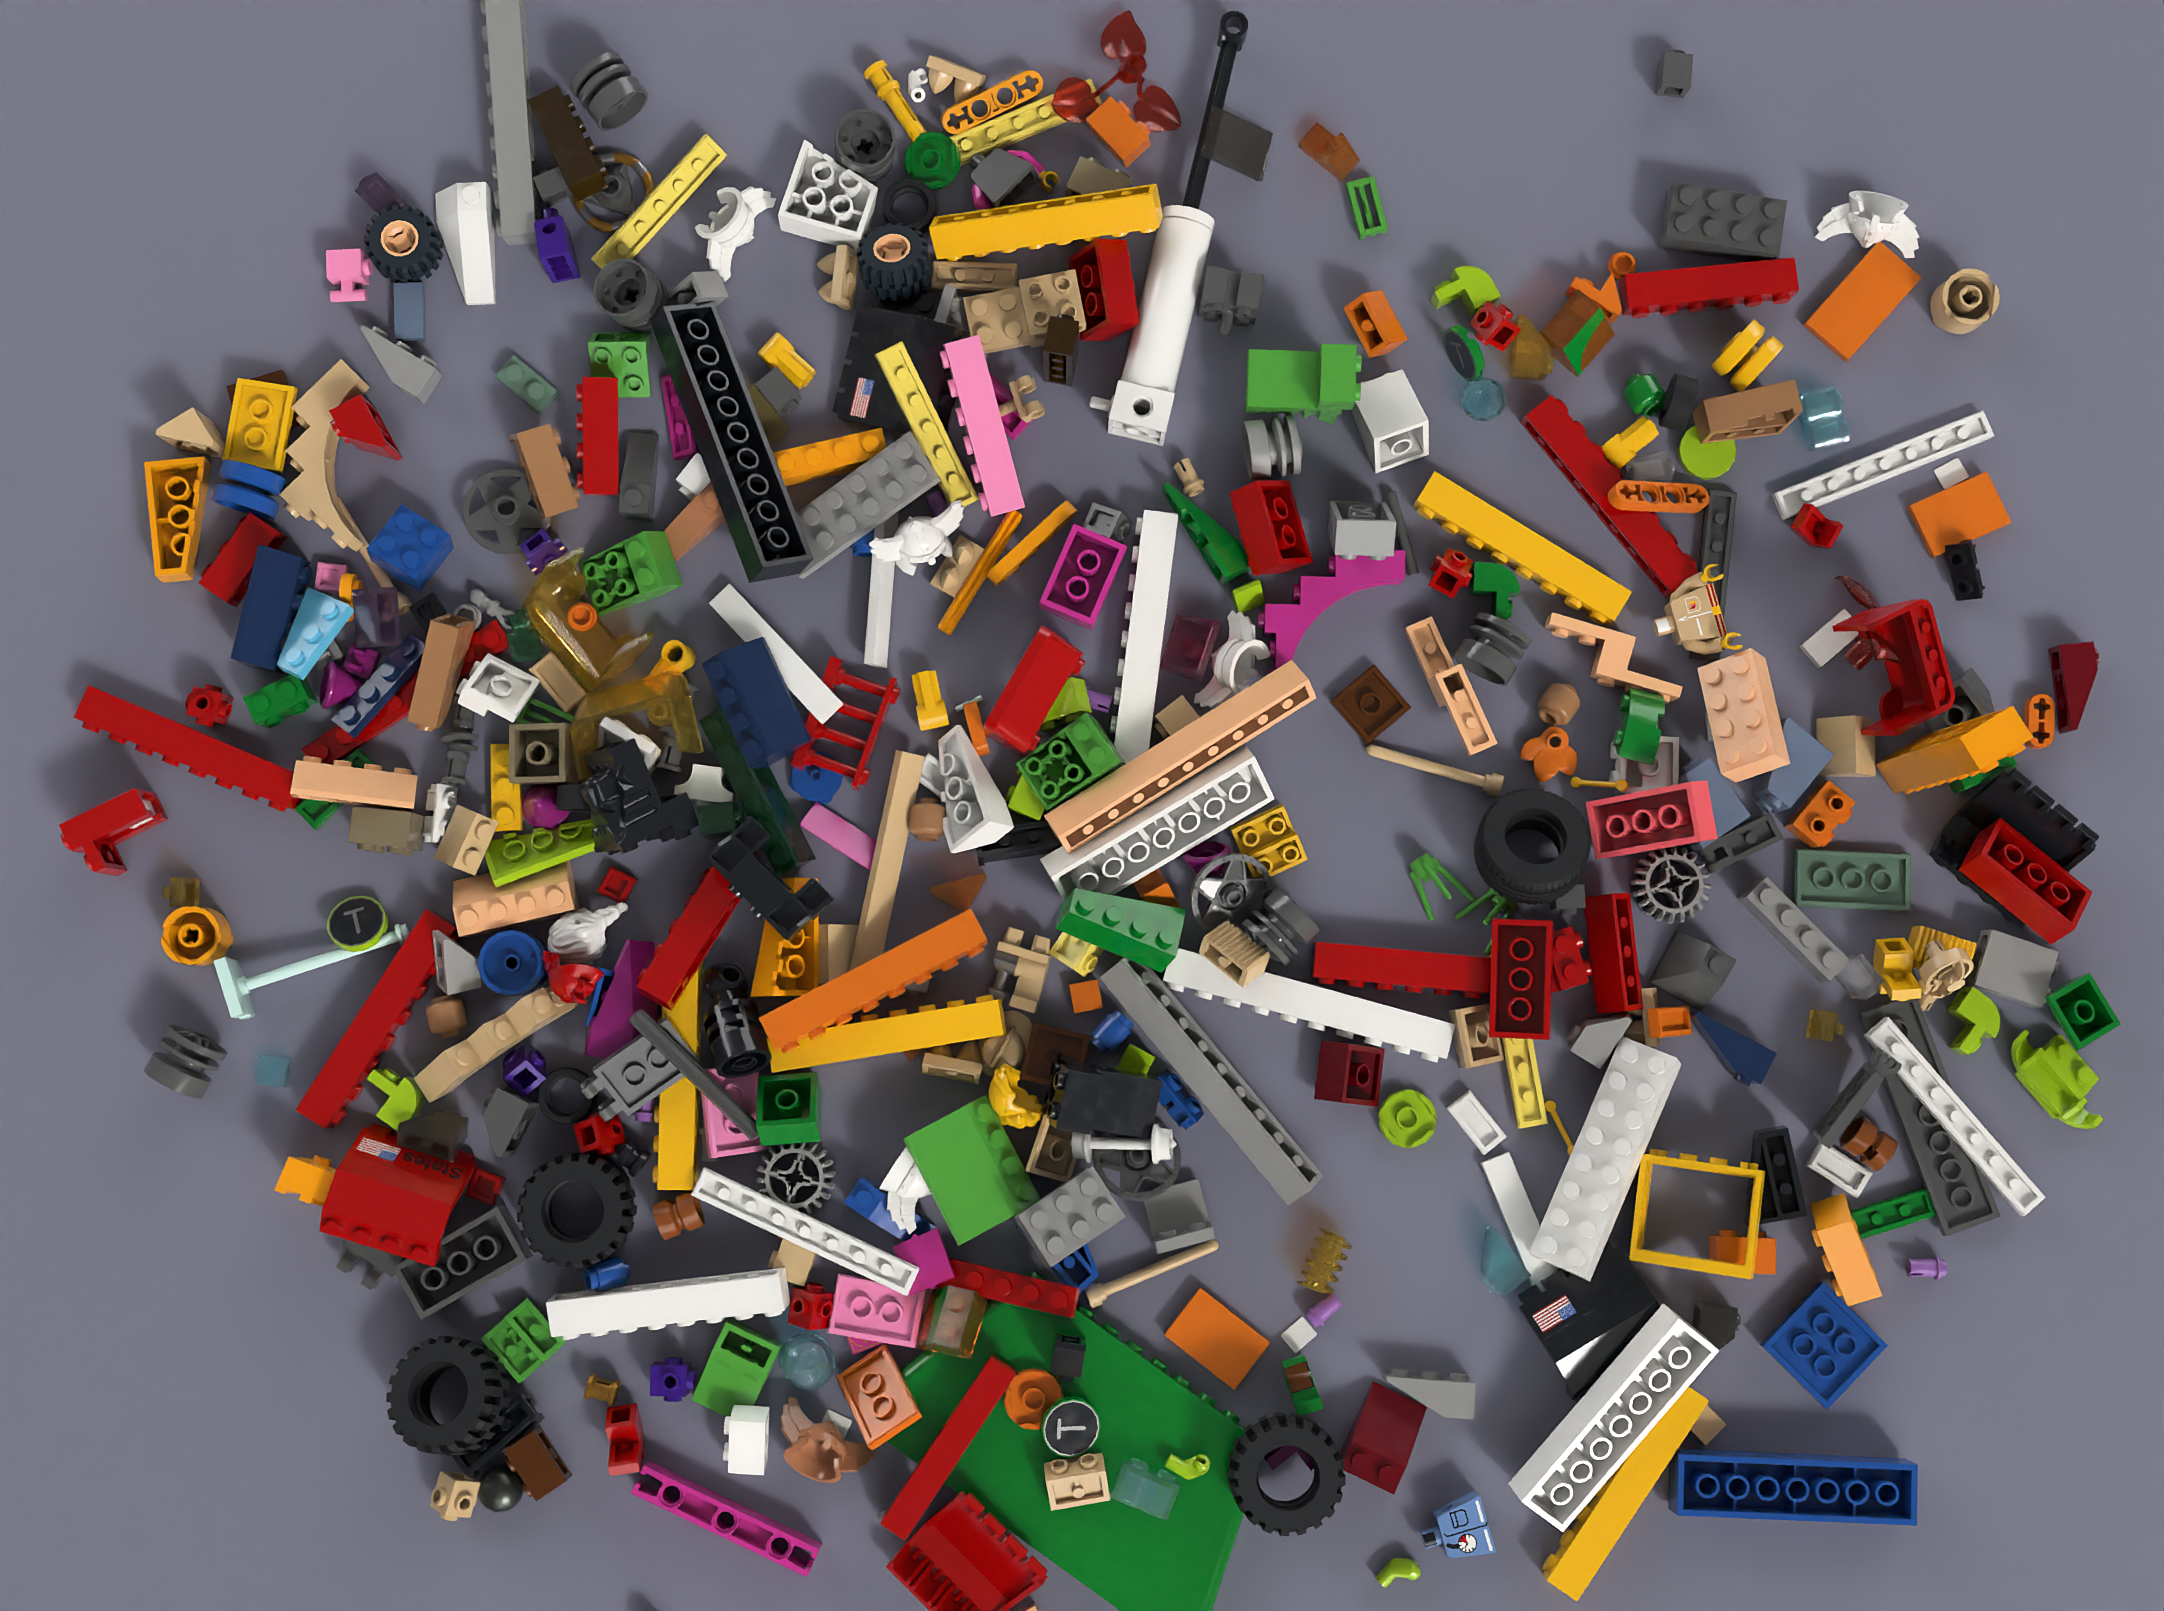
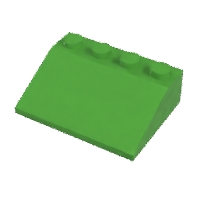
M987 1095L966 1104L903 1139L958 1246L1020 1213L1040 1200L997 1114L992 1109Z

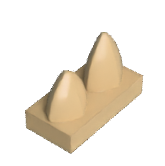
M929 55L926 64L929 67V84L934 94L943 91L951 83L953 77L956 78L954 84L956 104L977 94L979 87H984L987 78L985 74L935 55Z
M837 245L836 252L825 256L816 263L823 272L833 275V280L824 284L818 290V293L825 301L836 304L843 310H853L859 269L857 254L848 245Z
M960 535L953 545L952 557L945 558L930 582L931 586L954 599L985 549Z
M1657 987L1641 988L1643 1009L1627 1012L1636 1016H1643V1019L1631 1022L1623 1037L1649 1047L1662 1046L1661 1038H1650L1647 1014V1009L1659 1008Z
M969 1040L961 1048L956 1058H952L949 1044L931 1047L928 1053L925 1052L922 1074L979 1084L983 1063H981L982 1057L977 1042Z

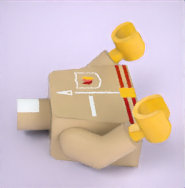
M1715 563L1706 566L1704 573L1699 572L1684 580L1670 595V602L1664 606L1666 617L1653 620L1656 636L1671 633L1675 645H1683L1686 650L1702 655L1722 652L1726 648L1734 651H1739L1743 648V645L1732 646V639L1742 635L1736 632L1727 633L1713 583L1708 584V581L1713 582L1723 578L1724 574H1720L1715 578L1711 575V569L1719 564Z

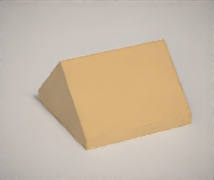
M193 407L156 430L157 436L175 448L223 458L225 447L223 437L213 421Z
M1857 715L1815 719L1816 740L1834 754L1817 776L1875 777V736L1861 734V729L1875 723L1874 719Z
M819 925V984H825L849 971L859 925Z
M1490 1003L1449 1010L1450 1021L1456 1025L1453 1037L1459 1068H1473L1504 1060L1501 1039L1489 1037Z
M1044 1113L1025 1171L1067 1182L1071 1178L1077 1158L1073 1157L1072 1146L1069 1144L1072 1140L1073 1132L1055 1129L1049 1123L1047 1113Z

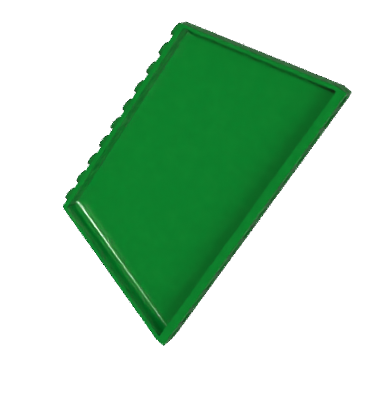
M1026 1270L1020 1273L1047 1280L1035 1270H1032L1031 1273ZM987 1299L900 1369L923 1417L886 1442L918 1464L991 1354H994L1017 1370L1016 1374L1030 1368L1044 1369L1051 1373L1056 1334L1086 1338L1081 1378L1075 1377L1073 1382L1058 1380L1062 1387L1064 1397H1082L1094 1407L1099 1415L1101 1429L1098 1440L1090 1450L1080 1456L1088 1453H1103L1110 1500L1051 1511L1044 1463L1056 1459H1068L1069 1457L1058 1456L1052 1452L1041 1436V1429H1024L1009 1417L1004 1404L1005 1392L944 1484L958 1494L961 1491L965 1495L970 1492L985 1507L984 1513L990 1512L1005 1528L1120 1611L1213 1610L1244 1516L1232 1495L1227 1475L1229 1470V1453L1233 1452V1443L1237 1437H1241L1244 1434L1243 1429L1245 1428L1239 1424L1241 1419L1227 1408L1222 1412L1214 1406L1217 1402L1215 1399L1203 1391L1200 1395L1190 1389L1192 1386L1190 1381L1180 1374H1177L1176 1377L1166 1371L1168 1366L1154 1356L1151 1360L1142 1354L1144 1349L1131 1339L1127 1343L1117 1336L1119 1331L1107 1322L1103 1325L1093 1319L1095 1314L1082 1304L1079 1308L1076 1307L1074 1318H1069ZM1171 1453L1184 1461L1199 1454L1206 1455L1210 1460V1467L1207 1473L1190 1480L1170 1471L1164 1465Z

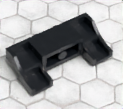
M749 816L734 832L717 843L705 858L731 883L728 887L730 891L739 899L744 897L751 904L749 910L760 920L765 918L787 941H791L811 920H815L835 898L815 878H811L795 893L757 854L773 836L753 816Z

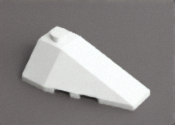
M486 182L456 183L436 193V223L466 304H496L494 193Z
M956 725L938 740L940 774L944 776L945 791L941 792V802L946 803V817L943 818V830L951 853H958L995 843L1014 828L1004 798L961 725Z

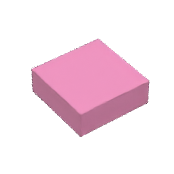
M318 562L314 590L323 593L339 594L341 576L343 573H349V566Z

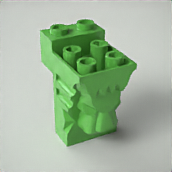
M1321 344L1319 352L1249 349L1246 360L1245 413L1262 414L1267 412L1273 414L1284 413L1285 415L1300 413L1303 418L1315 415L1318 420L1334 424L1337 415L1342 414V409L1352 410L1355 401H1360L1361 383H1356V372H1361L1362 356L1357 354V345Z

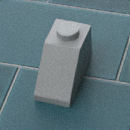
M719 271L692 272L668 292V306L714 301L717 307L729 297Z
M432 931L437 986L447 995L481 988L478 959L441 931Z
M1624 1011L1583 1020L1580 1026L1575 1025L1567 1037V1040H1569L1568 1047L1570 1051L1601 1069L1632 1022L1630 1014Z

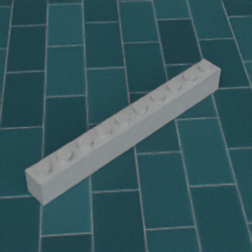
M480 0L482 15L486 17V26L482 27L483 39L485 44H488V53L484 54L486 70L490 71V81H486V89L489 99L492 98V108L488 109L490 125L494 126V136H490L492 153H496V163L492 164V173L494 180L498 181V191H494L496 208H500V219H496L498 236H502L507 245L537 243L534 222L540 220L538 189L533 180V177L537 176L533 113L527 101L531 98L525 3L524 0Z
M1123 958L1103 974L1100 979L1108 990L1123 1005L1127 1013L1142 1028L1146 1036L1161 1051L1165 1059L1170 1062L1285 1203L1289 1206L1311 1191L1323 1175L1151 968Z

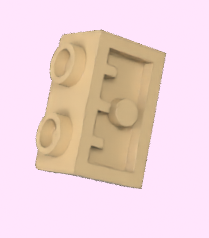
M1088 1453L1079 1457L1056 1459L1044 1463L1051 1511L1110 1500L1103 1453Z

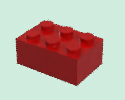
M1097 238L1068 258L1069 269H1075L1086 321V330L1079 333L1081 341L1110 342L1139 324V309L1134 292L1135 283L1132 279L1131 258L1126 240Z
M1289 480L1254 481L1229 492L1232 509L1236 514L1240 528V537L1244 542L1248 556V565L1253 575L1285 574L1313 563Z

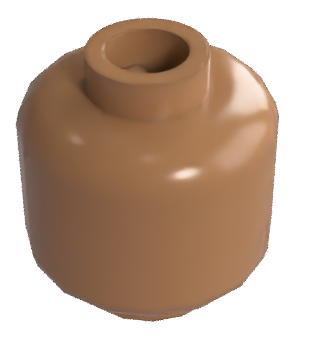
M1554 683L1546 689L1538 700L1537 709L1539 717L1550 726H1563L1570 722L1581 703L1573 686Z
M922 798L920 799V804L911 806L909 831L912 835L916 836V840L924 842L939 841V837L945 834L943 818L946 817V808L937 804V799Z
M455 994L431 999L432 1004L426 1007L430 1032L442 1034V1039L459 1036V1029L465 1028L468 1025L464 1001L455 998Z

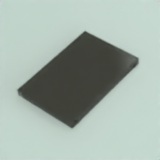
M1211 106L1200 155L1260 182L1263 180L1273 133L1217 106Z

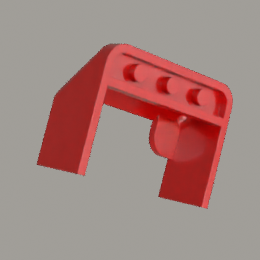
M1911 599L1865 610L1832 626L1834 632L1857 631L1864 639L1878 637L1892 689L1884 693L1879 700L1878 709L1881 720L1861 729L1862 735L1898 736L1952 707L1955 700V691L1933 607L1928 600Z
M1042 625L984 724L986 737L1023 758L1028 755V750L1033 752L1042 738L1038 735L1040 726L1066 681L1072 674L1078 676L1086 662L1083 660V652Z

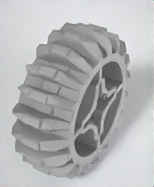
M1676 846L1669 847L1667 851L1665 848L1658 849L1657 855L1653 851L1647 852L1648 860L1642 858L1638 861L1643 870L1638 868L1633 870V874L1639 876V880H1632L1631 885L1639 886V890L1632 892V896H1641L1642 898L1637 903V906L1640 908L1647 905L1648 907L1644 914L1650 916L1655 912L1654 918L1657 922H1660L1664 916L1667 924H1672L1675 918L1678 923L1685 922V915L1688 918H1694V909L1701 911L1704 908L1699 900L1706 901L1709 899V896L1703 893V890L1711 889V884L1703 883V879L1710 877L1709 872H1700L1705 863L1699 862L1695 864L1694 861L1697 859V854L1695 853L1690 854L1686 858L1687 848L1685 847L1680 848L1678 853ZM1670 861L1681 865L1689 875L1681 876L1676 873L1674 866L1670 865ZM1660 864L1661 869L1658 870L1659 880L1657 883L1650 885L1651 874L1655 867ZM1674 880L1676 882L1682 880V883L1676 884L1671 889H1667V887L1659 888L1662 885H1666L1669 881ZM1692 884L1690 896L1682 905V891L1685 886ZM1652 894H1663L1667 902L1671 903L1672 908L1661 905Z
M814 1142L810 1149L806 1148L807 1143H800V1146H797V1143L790 1144V1147H787L786 1144H779L780 1151L774 1146H770L768 1150L773 1157L770 1158L767 1155H762L761 1160L767 1164V1167L758 1166L756 1169L760 1173H765V1177H759L755 1180L757 1184L765 1183L766 1186L758 1192L762 1194L768 1192L770 1198L802 1212L804 1207L806 1213L811 1215L813 1214L812 1203L821 1209L823 1203L819 1197L821 1196L826 1200H829L831 1197L824 1189H833L835 1187V1183L827 1181V1177L836 1176V1172L826 1171V1167L831 1166L833 1160L822 1161L821 1158L828 1152L824 1149L819 1154L815 1153L819 1145L817 1142ZM797 1153L790 1169L774 1168L777 1161L785 1154ZM805 1156H808L816 1164L819 1178L808 1174L806 1171ZM796 1168H798L801 1172L799 1175H803V1179L807 1180L799 1181L794 1186L787 1174L794 1173ZM772 1177H776V1179H780L786 1184V1199L775 1189ZM801 1186L818 1187L809 1199L795 1201Z

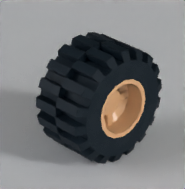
M398 204L392 205V210L390 211L386 207L381 209L382 215L379 217L374 215L371 218L373 225L367 224L365 230L368 235L364 236V243L367 246L365 247L366 253L382 276L388 277L394 283H398L399 280L402 283H409L410 280L422 282L420 277L424 275L427 279L431 277L430 269L433 268L437 271L439 264L436 260H442L443 253L440 248H443V243L430 218L427 215L424 216L423 212L417 208L413 211L409 205H404L403 209H400Z
M887 223L884 227H875L873 232L868 231L864 235L865 239L859 241V248H857L856 254L861 280L865 289H869L870 294L873 296L879 295V298L883 300L891 298V301H898V298L902 297L905 300L910 298L909 295L911 294L917 295L920 293V288H925L928 285L927 280L931 279L932 268L926 238H923L921 231H915V228L911 225L905 227L903 223H897L896 225Z

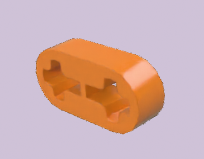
M2046 694L2031 696L2024 704L2023 722L2033 736V732H2037L2039 729V734H2044V739L2039 740V742L2036 737L2025 742L2031 749L2045 748L2054 739L2055 703ZM2039 701L2041 706H2045V711L2040 713L2038 709H2034V704L2039 703Z
M977 701L963 704L973 747L979 756L990 754Z

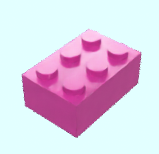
M1073 524L1041 597L1039 608L1093 631L1124 559L1127 546Z

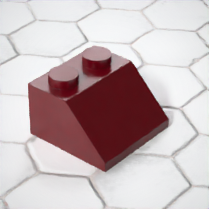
M1321 1040L1314 1099L1378 1107L1385 1049Z

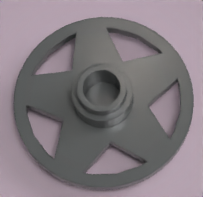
M511 469L492 471L481 476L469 488L463 503V518L469 534L483 548L498 554H518L524 552L520 545L517 546L521 529L541 530L543 528L546 532L548 531L551 516L541 518L538 510L528 505L532 494L528 487L529 481L526 473ZM514 477L520 480L505 490L492 479ZM479 489L485 506L469 516L471 500ZM495 530L500 546L485 541L476 531Z
M1228 853L1216 857L1200 870L1191 887L1189 902L1195 921L1209 933L1215 929V926L1230 917L1239 926L1238 928L1245 933L1246 930L1241 925L1245 919L1250 920L1255 925L1258 924L1251 915L1250 902L1264 895V901L1272 893L1271 877L1264 865L1250 855ZM1245 861L1254 865L1262 874V877L1246 878ZM1227 862L1221 877L1207 876L1214 868ZM1198 892L1210 900L1202 917L1198 909ZM1262 903L1258 912L1265 915L1267 910Z
M1154 1120L1153 1125L1159 1124V1127L1167 1128L1160 1122ZM1102 1131L1098 1137H1107L1110 1132ZM1116 1134V1135H1117V1138H1140V1137H1134V1136ZM1173 1135V1140L1177 1143L1173 1148V1170L1163 1160H1160L1158 1164H1154L1151 1150L1093 1149V1165L1107 1189L1113 1194L1128 1200H1149L1166 1192L1175 1182L1181 1167V1151ZM1102 1168L1120 1171V1188L1107 1178ZM1145 1178L1163 1184L1152 1191L1137 1193Z

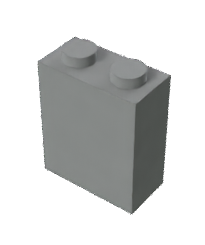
M1994 929L1981 930L1972 959L1974 967L1967 976L1965 985L2030 1008L2042 1007L2046 1003V995L2050 993L2049 983L2051 977L2055 975L2059 966V961L2057 960L2059 952Z

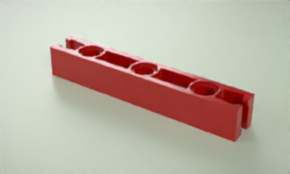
M994 1354L990 1355L882 1517L880 1522L882 1526L904 1541L907 1539L1015 1377L1017 1370Z

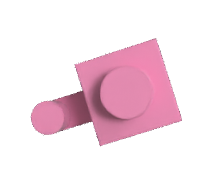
M361 249L326 250L327 279L335 287H341V290L330 291L331 302L367 301L366 289H356V286L369 285V275L373 274V265L370 258Z

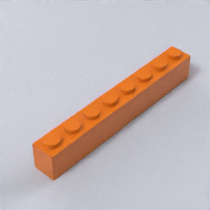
M969 909L759 1017V1020L776 1053L780 1051L783 1054L789 1053L800 1046L799 1041L807 1037L810 1040L816 1039L826 1033L825 1028L834 1023L837 1026H841L852 1020V1014L862 1009L865 1013L879 1006L878 1001L889 995L890 999L903 994L906 991L905 987L913 982L916 985H920L932 978L931 973L940 968L943 972L959 964L958 959L966 955L972 958L985 950L983 946L987 945V938L972 909Z

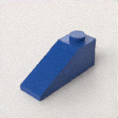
M865 1176L860 1178L844 1202L856 1212L904 1242L912 1239L914 1234L919 1236L933 1230L936 1226L915 1212L917 1229L910 1235L906 1229L900 1230L896 1222H892L890 1211H887L888 1192L880 1190L878 1185Z

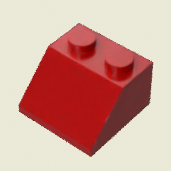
M361 394L329 410L334 419L330 422L333 430L338 437L342 436L347 444L352 443L359 450L397 461L403 458L377 409Z

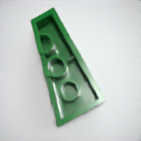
M1074 888L1061 905L1055 929L1162 973L1177 955L1186 909Z

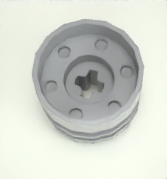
M1292 414L1284 415L1283 429L1279 417H1273L1270 431H1267L1262 418L1243 421L1244 455L1251 482L1270 479L1272 465H1276L1280 477L1286 476L1287 463L1292 476L1300 475L1302 442Z

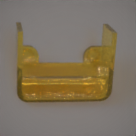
M579 547L545 566L524 600L521 611L525 621L584 691L593 694L604 688L638 660L655 634L650 631L637 639L629 634H622L616 639L598 616L596 624L588 631H577L570 626L567 619L569 609L576 603L585 602L582 599L586 589L585 578L575 568L584 553V549Z
M666 670L589 693L581 699L569 729V740L579 781H585L592 775L587 768L588 764L584 754L597 749L598 730L596 723L602 722L605 716L613 719L646 709L647 716L653 724L658 726L672 724L678 752L698 754L704 752L688 682L681 672Z

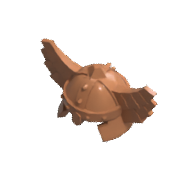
M787 1397V1404L782 1405V1415L780 1416L782 1428L780 1430L790 1444L783 1456L786 1462L801 1475L822 1483H836L840 1481L842 1472H858L859 1468L867 1466L868 1461L875 1457L874 1452L867 1446L866 1442L852 1443L843 1440L834 1421L814 1424L802 1412L796 1398Z

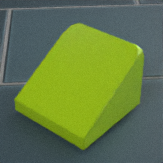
M1256 579L1233 589L1231 598L1237 612L1241 611L1244 613L1264 604L1260 580Z
M1129 1043L1116 1070L1147 1074L1155 1057Z

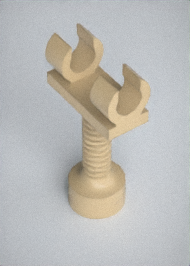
M1030 375L1022 376L1015 382H1010L1009 386L1014 399L998 406L1001 417L1017 409L1020 418L1026 423L1045 414L1043 404H1040L1039 400L1029 402L1028 404L1025 403L1022 394H1028L1037 388L1034 378L1031 379Z

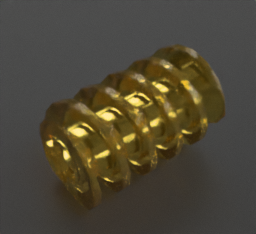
M1319 1227L1325 1236L1314 1238L1320 1245V1248H1310V1251L1316 1258L1305 1260L1311 1267V1270H1301L1300 1273L1307 1280L1297 1281V1283L1322 1294H1332L1334 1289L1328 1282L1336 1283L1339 1280L1332 1272L1343 1270V1267L1337 1260H1347V1255L1341 1250L1351 1249L1352 1245L1346 1238Z

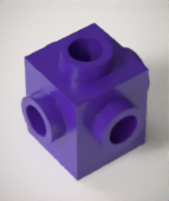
M543 528L520 545L528 557V560L525 562L536 576L541 573L547 581L552 577L560 575L571 564L564 555L568 552L564 544L558 537L552 540Z
M524 1044L518 1050L513 1049L505 1056L503 1060V1079L508 1086L517 1090L525 1097L546 1079V1060L537 1049L531 1050Z
M666 1357L665 1362H654L650 1367V1396H664V1401L667 1402L682 1401V1397H686L690 1393V1389L695 1387L696 1374L695 1370H691V1362H683L682 1357ZM671 1376L676 1379V1382L672 1381Z

